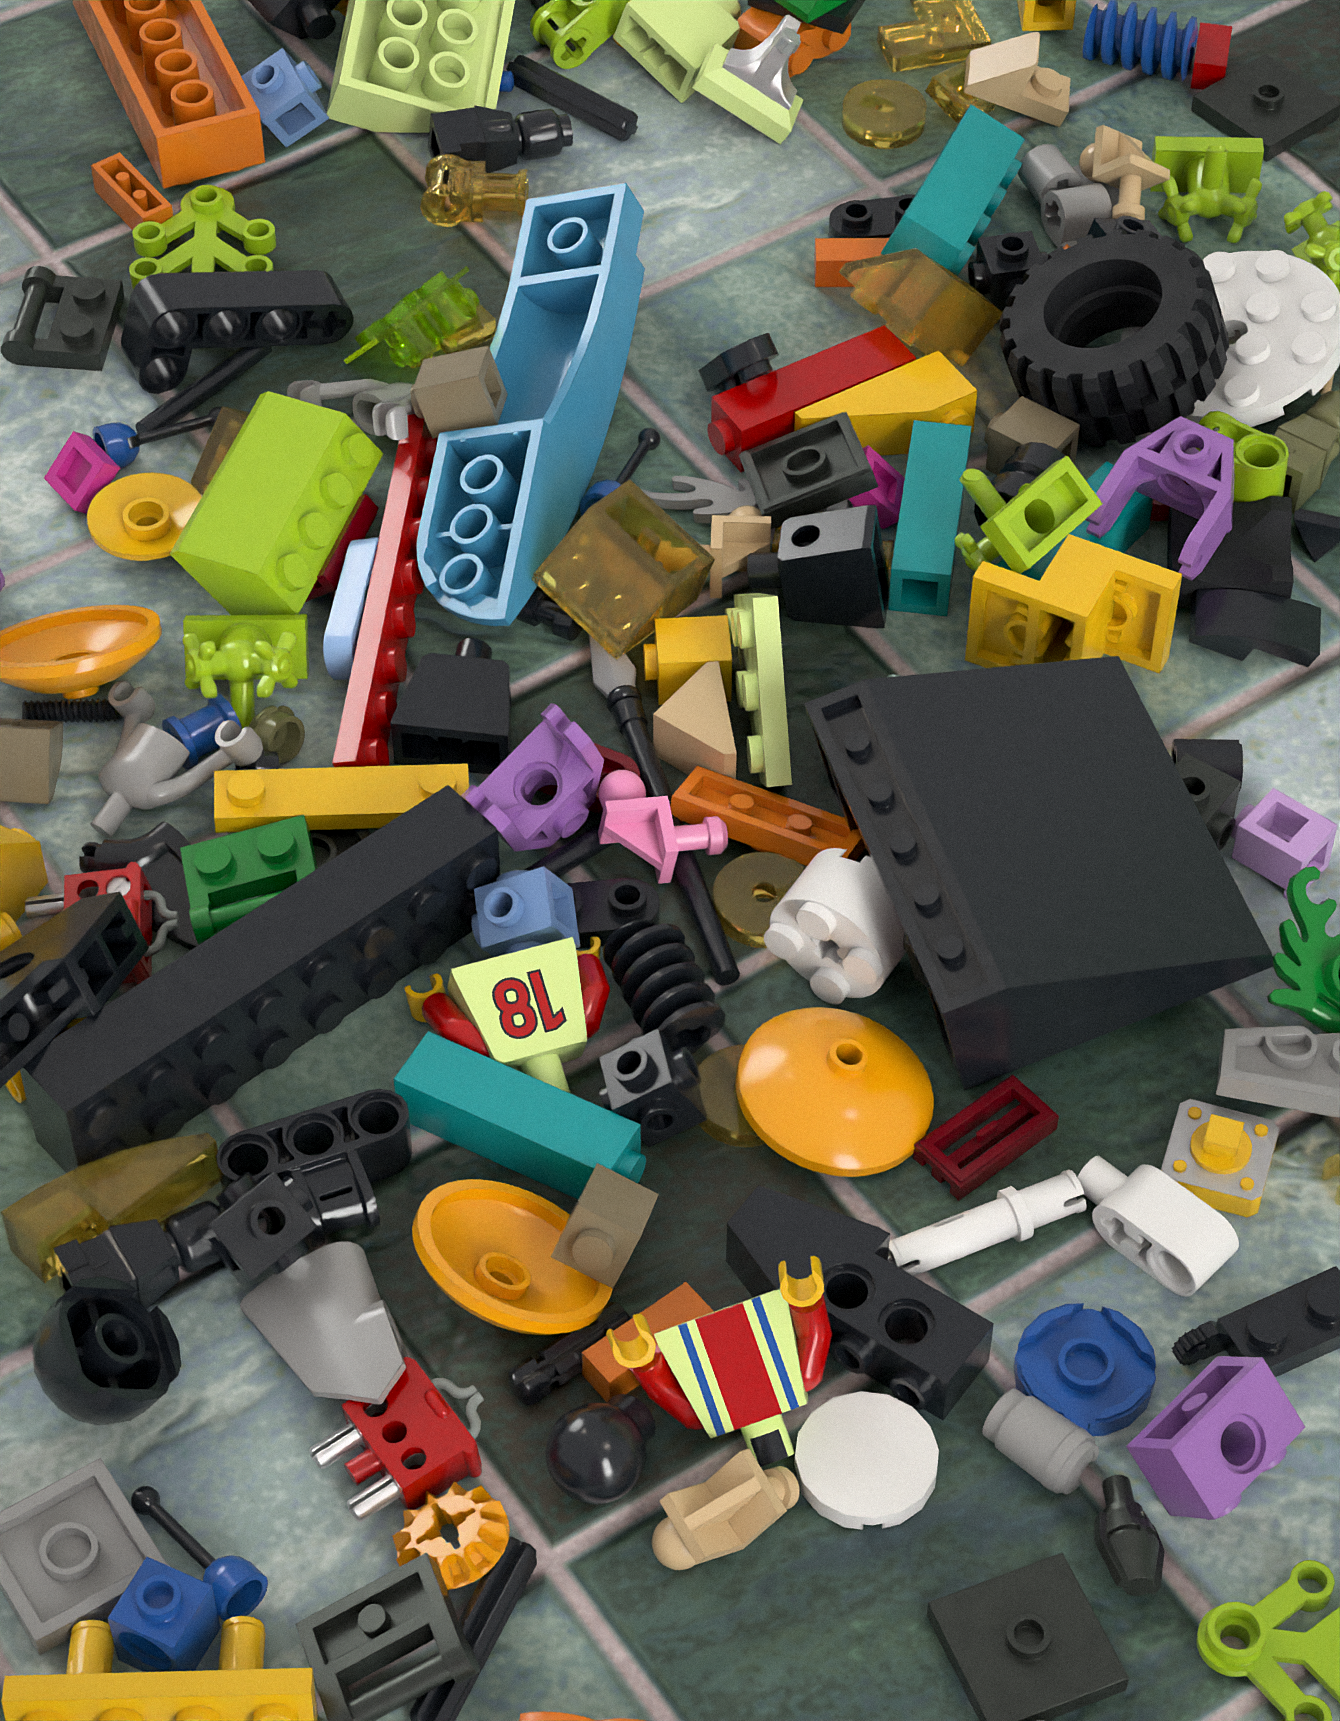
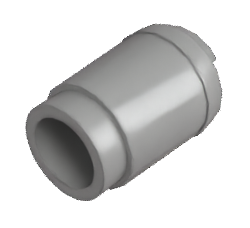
M1016 1388L1006 1392L997 1401L987 1416L982 1430L983 1436L993 1442L999 1452L1039 1481L1045 1488L1056 1494H1070L1081 1484L1079 1477L1089 1462L1097 1460L1099 1454V1447L1095 1444L1094 1437L1084 1428L1079 1427L1034 1396H1026Z

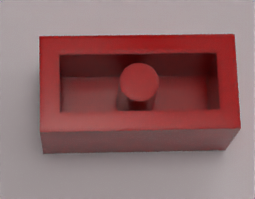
M1200 22L1190 88L1204 90L1225 77L1232 26Z

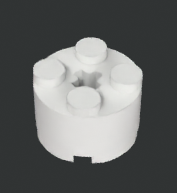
M830 848L819 852L774 908L770 916V927L764 934V942L774 955L785 959L793 969L810 981V987L817 997L827 1003L837 1005L841 1004L846 997L863 998L874 994L907 951L903 948L904 931L871 857L865 855L859 863L842 857L847 849Z

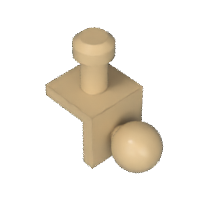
M1105 125L1096 128L1095 143L1088 145L1082 151L1079 159L1080 170L1088 180L1096 183L1103 182L1119 189L1118 204L1112 208V219H1118L1120 216H1131L1139 220H1145V208L1140 205L1141 191L1170 180V169L1154 163L1142 151V141Z
M749 505L734 509L729 516L712 515L711 545L676 544V538H663L657 544V568L662 573L675 574V568H710V598H722V578L733 572H747L749 553L770 552L771 516H762L760 509Z
M748 1448L739 1451L706 1482L667 1493L659 1502L668 1517L664 1518L656 1526L652 1535V1549L656 1558L661 1564L670 1569L685 1570L696 1564L743 1550L787 1512V1509L792 1508L797 1503L799 1484L795 1475L789 1469L782 1466L763 1471Z

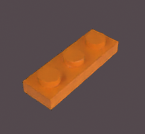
M700 766L695 767L671 798V814L680 821L692 825L702 824L704 817L718 816L726 824L728 838L747 844L759 852L772 853L808 866L819 852L830 848L847 849L842 857L856 861L866 847L859 830L856 829L850 832L844 817Z

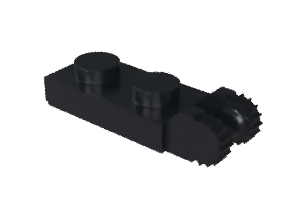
M1337 1266L1332 1267L1220 1317L1217 1322L1208 1321L1201 1324L1196 1329H1191L1189 1332H1185L1182 1337H1179L1178 1341L1174 1343V1347H1172V1352L1183 1366L1186 1364L1189 1366L1224 1350L1227 1351L1230 1357H1263L1273 1375L1277 1377L1340 1348V1270Z

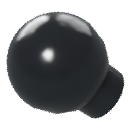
M617 1394L607 1403H586L563 1414L551 1429L545 1449L547 1468L556 1486L568 1497L585 1504H606L625 1496L633 1489L644 1469L646 1445L652 1440L656 1432L655 1420L650 1410L639 1399L631 1395Z

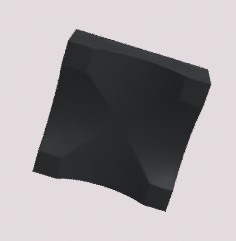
M1269 496L1251 502H1233L1232 530L1230 533H1226L1203 571L1191 581L1182 576L1177 608L1191 609V596L1197 589H1236L1291 598L1294 583L1291 560V497ZM1170 507L1168 517L1167 569L1179 573L1182 564L1178 563V558L1188 536L1199 519Z

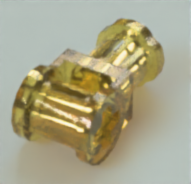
M438 155L432 158L426 165L424 178L428 189L422 194L420 209L422 215L429 222L443 227L455 226L461 222H483L484 211L516 212L519 217H523L526 200L529 199L528 169H519L517 174L486 173V161H466L456 155ZM448 169V183L444 184V171ZM446 197H449V211L445 212V200Z

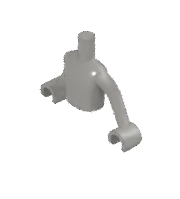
M374 379L333 383L302 380L292 382L287 389V397L322 406V400L354 397L352 406L357 425L364 432L376 436L387 435L392 440H401L409 436L407 415L415 414L410 395L413 384L396 382L389 384Z
M117 681L109 691L108 700L124 718V724L115 753L99 772V782L102 784L105 793L110 797L90 824L101 835L112 838L133 808L153 809L156 806L171 803L190 794L213 778L214 771H222L233 763L237 766L252 764L262 754V741L251 727L241 729L232 720L223 721L215 732V741L221 749L184 774L174 778L190 755L189 750L172 735L145 723L154 715L155 703L152 696L143 687L134 689L127 681Z

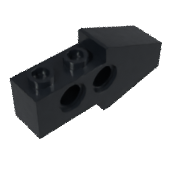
M121 892L82 898L0 951V1088L72 1020L94 1016L101 1010L149 949Z
M758 1185L727 1222L726 1262L751 1296L756 1297L780 1288L778 1272L780 1262H786L787 1274L795 1279H804L812 1274L810 1256L818 1257L822 1264L823 1295L832 1330L828 1352L848 1371L856 1374L865 1373L891 1389L898 1400L912 1406L915 1410L924 1409L943 1421L989 1362L994 1323L889 1262L890 1233L877 1226ZM846 1303L854 1305L856 1308L842 1309L835 1305ZM905 1338L913 1340L916 1343L904 1345L897 1343L893 1340Z

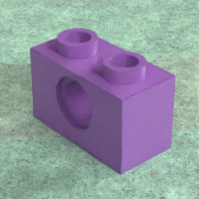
M1217 1356L1126 1447L1170 1516L1215 1520L1230 1513L1238 1506L1242 1498L1241 1493L1260 1473L1273 1468L1283 1460L1287 1453L1286 1447L1303 1431L1305 1425L1263 1357Z

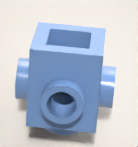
M284 48L241 76L260 111L261 127L267 126L286 148L329 119L316 93L317 90L322 88L317 75L305 60L297 64Z
M544 866L531 871H509L500 875L496 882L474 889L477 913L472 916L473 934L479 947L493 957L573 937L576 948L580 947L572 887Z

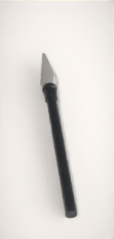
M589 608L586 614L593 684L606 697V706L610 713H612L620 733L625 737L632 759L639 768L640 778L645 785L646 796H668L669 804L671 805L672 792L647 728L648 721L643 708L641 693L635 687L636 668L596 611ZM672 815L674 826L684 825L683 821ZM694 850L679 851L674 872L715 982L721 986L730 985L739 979L740 972Z

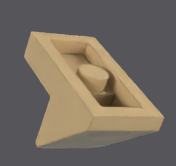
M1031 32L970 51L966 59L964 93L1060 127L1069 112L1071 78L1063 76L1050 68L1037 66L1040 33Z

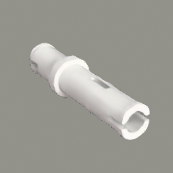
M1068 1169L1060 1175L1019 1191L1012 1186L997 1192L996 1200L890 1240L888 1254L891 1256L888 1257V1261L909 1274L916 1276L1010 1238H1014L1017 1242L1027 1240L1033 1236L1034 1229L1074 1213L1084 1212L1087 1208L1086 1200L1084 1198L1076 1199L1077 1196L1084 1194L1082 1185L1076 1174Z

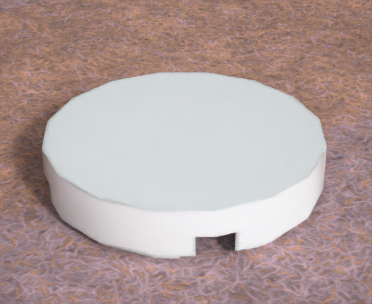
M859 1391L833 1397L811 1412L798 1432L794 1465L801 1494L819 1515L846 1528L863 1530V1524H882L883 1529L900 1525L922 1510L935 1489L939 1449L931 1426L912 1406L887 1394Z

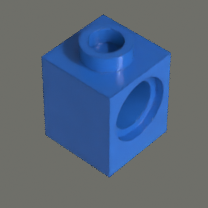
M149 1557L145 1558L108 1617L118 1660L143 1672L195 1671L221 1629L212 1585Z

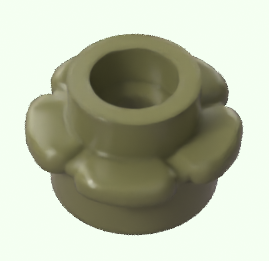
M270 705L258 713L249 725L260 737L264 751L278 753L279 763H286L292 760L299 753L305 738L304 725L287 706L281 705L277 708Z

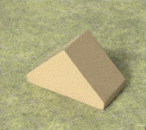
M719 661L706 662L653 714V744L658 758L687 775H690L696 766H700L736 779L737 753Z

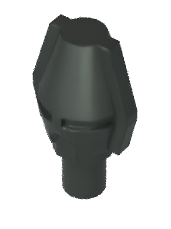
M1112 1475L1102 1483L1106 1508L1095 1517V1544L1116 1586L1122 1587L1126 1594L1131 1596H1141L1147 1593L1155 1595L1161 1588L1164 1562L1162 1542L1155 1526L1150 1522L1142 1506L1135 1502L1130 1479L1124 1475Z

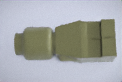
M1340 390L1326 392L1304 414L1278 426L1274 436L1284 441L1288 447L1289 457L1283 497H1291L1292 514H1295V510L1298 511L1317 489L1320 490L1331 462L1340 452Z

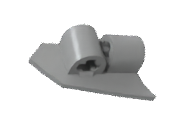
M1051 144L1037 146L1022 158L1021 162L1023 164L1018 171V176L1041 206V220L1044 229L1057 248L1064 247L1066 244L1071 247L1078 244L1076 239L1087 236L1094 218L1112 219V208L1118 204L1119 189L1103 182L1096 183L1088 180L1082 174L1079 165L1072 167L1059 149Z
M335 1242L302 1256L277 1275L274 1273L259 1284L240 1303V1308L245 1316L314 1397L346 1399L381 1405L406 1369L403 1358L408 1356L403 1340L387 1304L380 1298L364 1250L358 1244Z

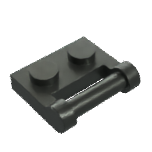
M43 266L29 268L22 282L24 297L14 327L6 333L2 342V356L7 361L16 365L102 371L125 297L122 280L59 276ZM45 303H59L48 339L35 338Z
M427 1552L295 1624L309 1666L313 1668L314 1681L328 1721H376L451 1679L460 1684L480 1673L478 1661L464 1636L439 1566ZM435 1639L439 1652L352 1698L348 1686Z

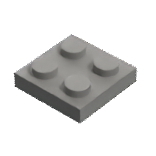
M101 1458L0 1512V1590L39 1655L69 1640L71 1628L74 1624L85 1620L103 1621L108 1618L146 1557L168 1566Z

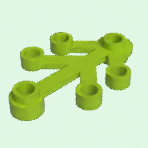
M201 185L186 193L180 203L181 211L162 224L154 221L138 224L132 232L136 253L145 257L135 260L129 267L133 289L142 279L150 275L179 273L191 264V273L215 272V263L229 272L274 271L272 261L268 257L263 256L273 251L276 247L273 223L265 219L249 221L235 212L234 198L231 193L214 185ZM190 230L194 231L193 238L159 260L151 258L163 254L167 249L168 243ZM224 230L243 241L247 252L254 255L245 256L219 239L217 233Z
M1301 1561L1293 1567L1289 1580L1254 1606L1242 1602H1227L1211 1609L1202 1618L1197 1631L1196 1643L1200 1656L1210 1668L1220 1674L1230 1677L1247 1676L1283 1714V1721H1295L1294 1717L1299 1714L1311 1715L1317 1721H1332V1713L1328 1705L1316 1696L1305 1695L1277 1662L1303 1665L1340 1704V1607L1305 1633L1279 1630L1277 1628L1299 1609L1305 1612H1317L1324 1609L1330 1602L1334 1589L1335 1579L1333 1573L1325 1564L1319 1561ZM1303 1579L1314 1580L1321 1585L1323 1591L1319 1593L1306 1592L1300 1587L1298 1582ZM1228 1636L1237 1637L1244 1642L1246 1649L1230 1648L1223 1644L1221 1639Z

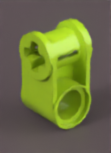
M550 0L534 13L530 21V32L537 42L549 47L550 56L557 66L563 69L575 68L584 63L592 52L615 33L626 3L630 0ZM549 19H552L559 27L556 31L548 23ZM568 39L576 47L575 51H571L565 42Z
M1210 411L1204 415L1198 424L1211 430L1219 428L1218 433L1234 439L1235 479L1233 502H1251L1269 496L1283 497L1289 457L1288 447L1284 441L1276 436L1263 433L1241 423L1229 414L1221 411Z

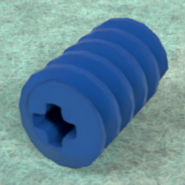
M1110 0L1104 10L1098 9V4H1096L1089 16L1085 31L1083 58L1092 61L1101 51L1102 62L1105 65L1111 66L1115 64L1121 55L1122 67L1129 71L1134 69L1141 60L1142 72L1146 75L1154 74L1161 64V73L1164 79L1172 80L1181 69L1183 82L1190 70L1197 45V17L1191 16L1184 29H1179L1177 12L1171 11L1162 25L1158 24L1157 7L1152 6L1142 20L1138 19L1136 2H1131L1124 15L1118 14V0Z

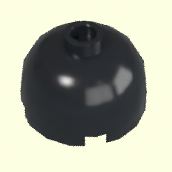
M104 1276L81 1279L50 1306L42 1318L34 1337L32 1351L34 1372L43 1392L58 1409L77 1421L94 1425H110L131 1421L144 1413L166 1394L170 1383L178 1377L181 1368L179 1341L167 1316L158 1306L149 1313L142 1304L132 1298L139 1290L127 1282Z

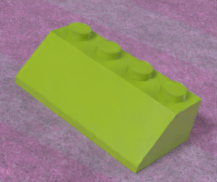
M270 391L260 394L172 548L170 555L230 615L299 614L324 562L358 498L363 494L383 453L346 413Z

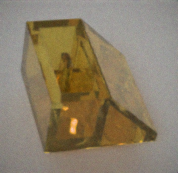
M917 248L848 262L839 271L843 277L855 286L849 295L874 315L878 313L887 321L885 326L897 337L910 346L914 344L926 355L939 350L943 355L960 366L966 363L1003 313L969 283Z
M629 479L588 508L534 572L532 581L617 660L655 632V619L674 618L697 601L715 558Z

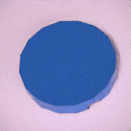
M1084 1303L1064 1304L1041 1313L1024 1329L1018 1344V1350L1014 1358L1016 1389L1026 1396H1034L1079 1427L1084 1428L1092 1436H1106L1129 1427L1147 1409L1156 1381L1154 1349L1142 1329L1121 1312L1103 1306L1100 1312L1094 1309H1083Z

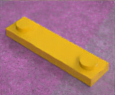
M468 764L214 771L215 833L241 832L300 815L305 816L310 830L382 828L447 785L461 796L469 788Z

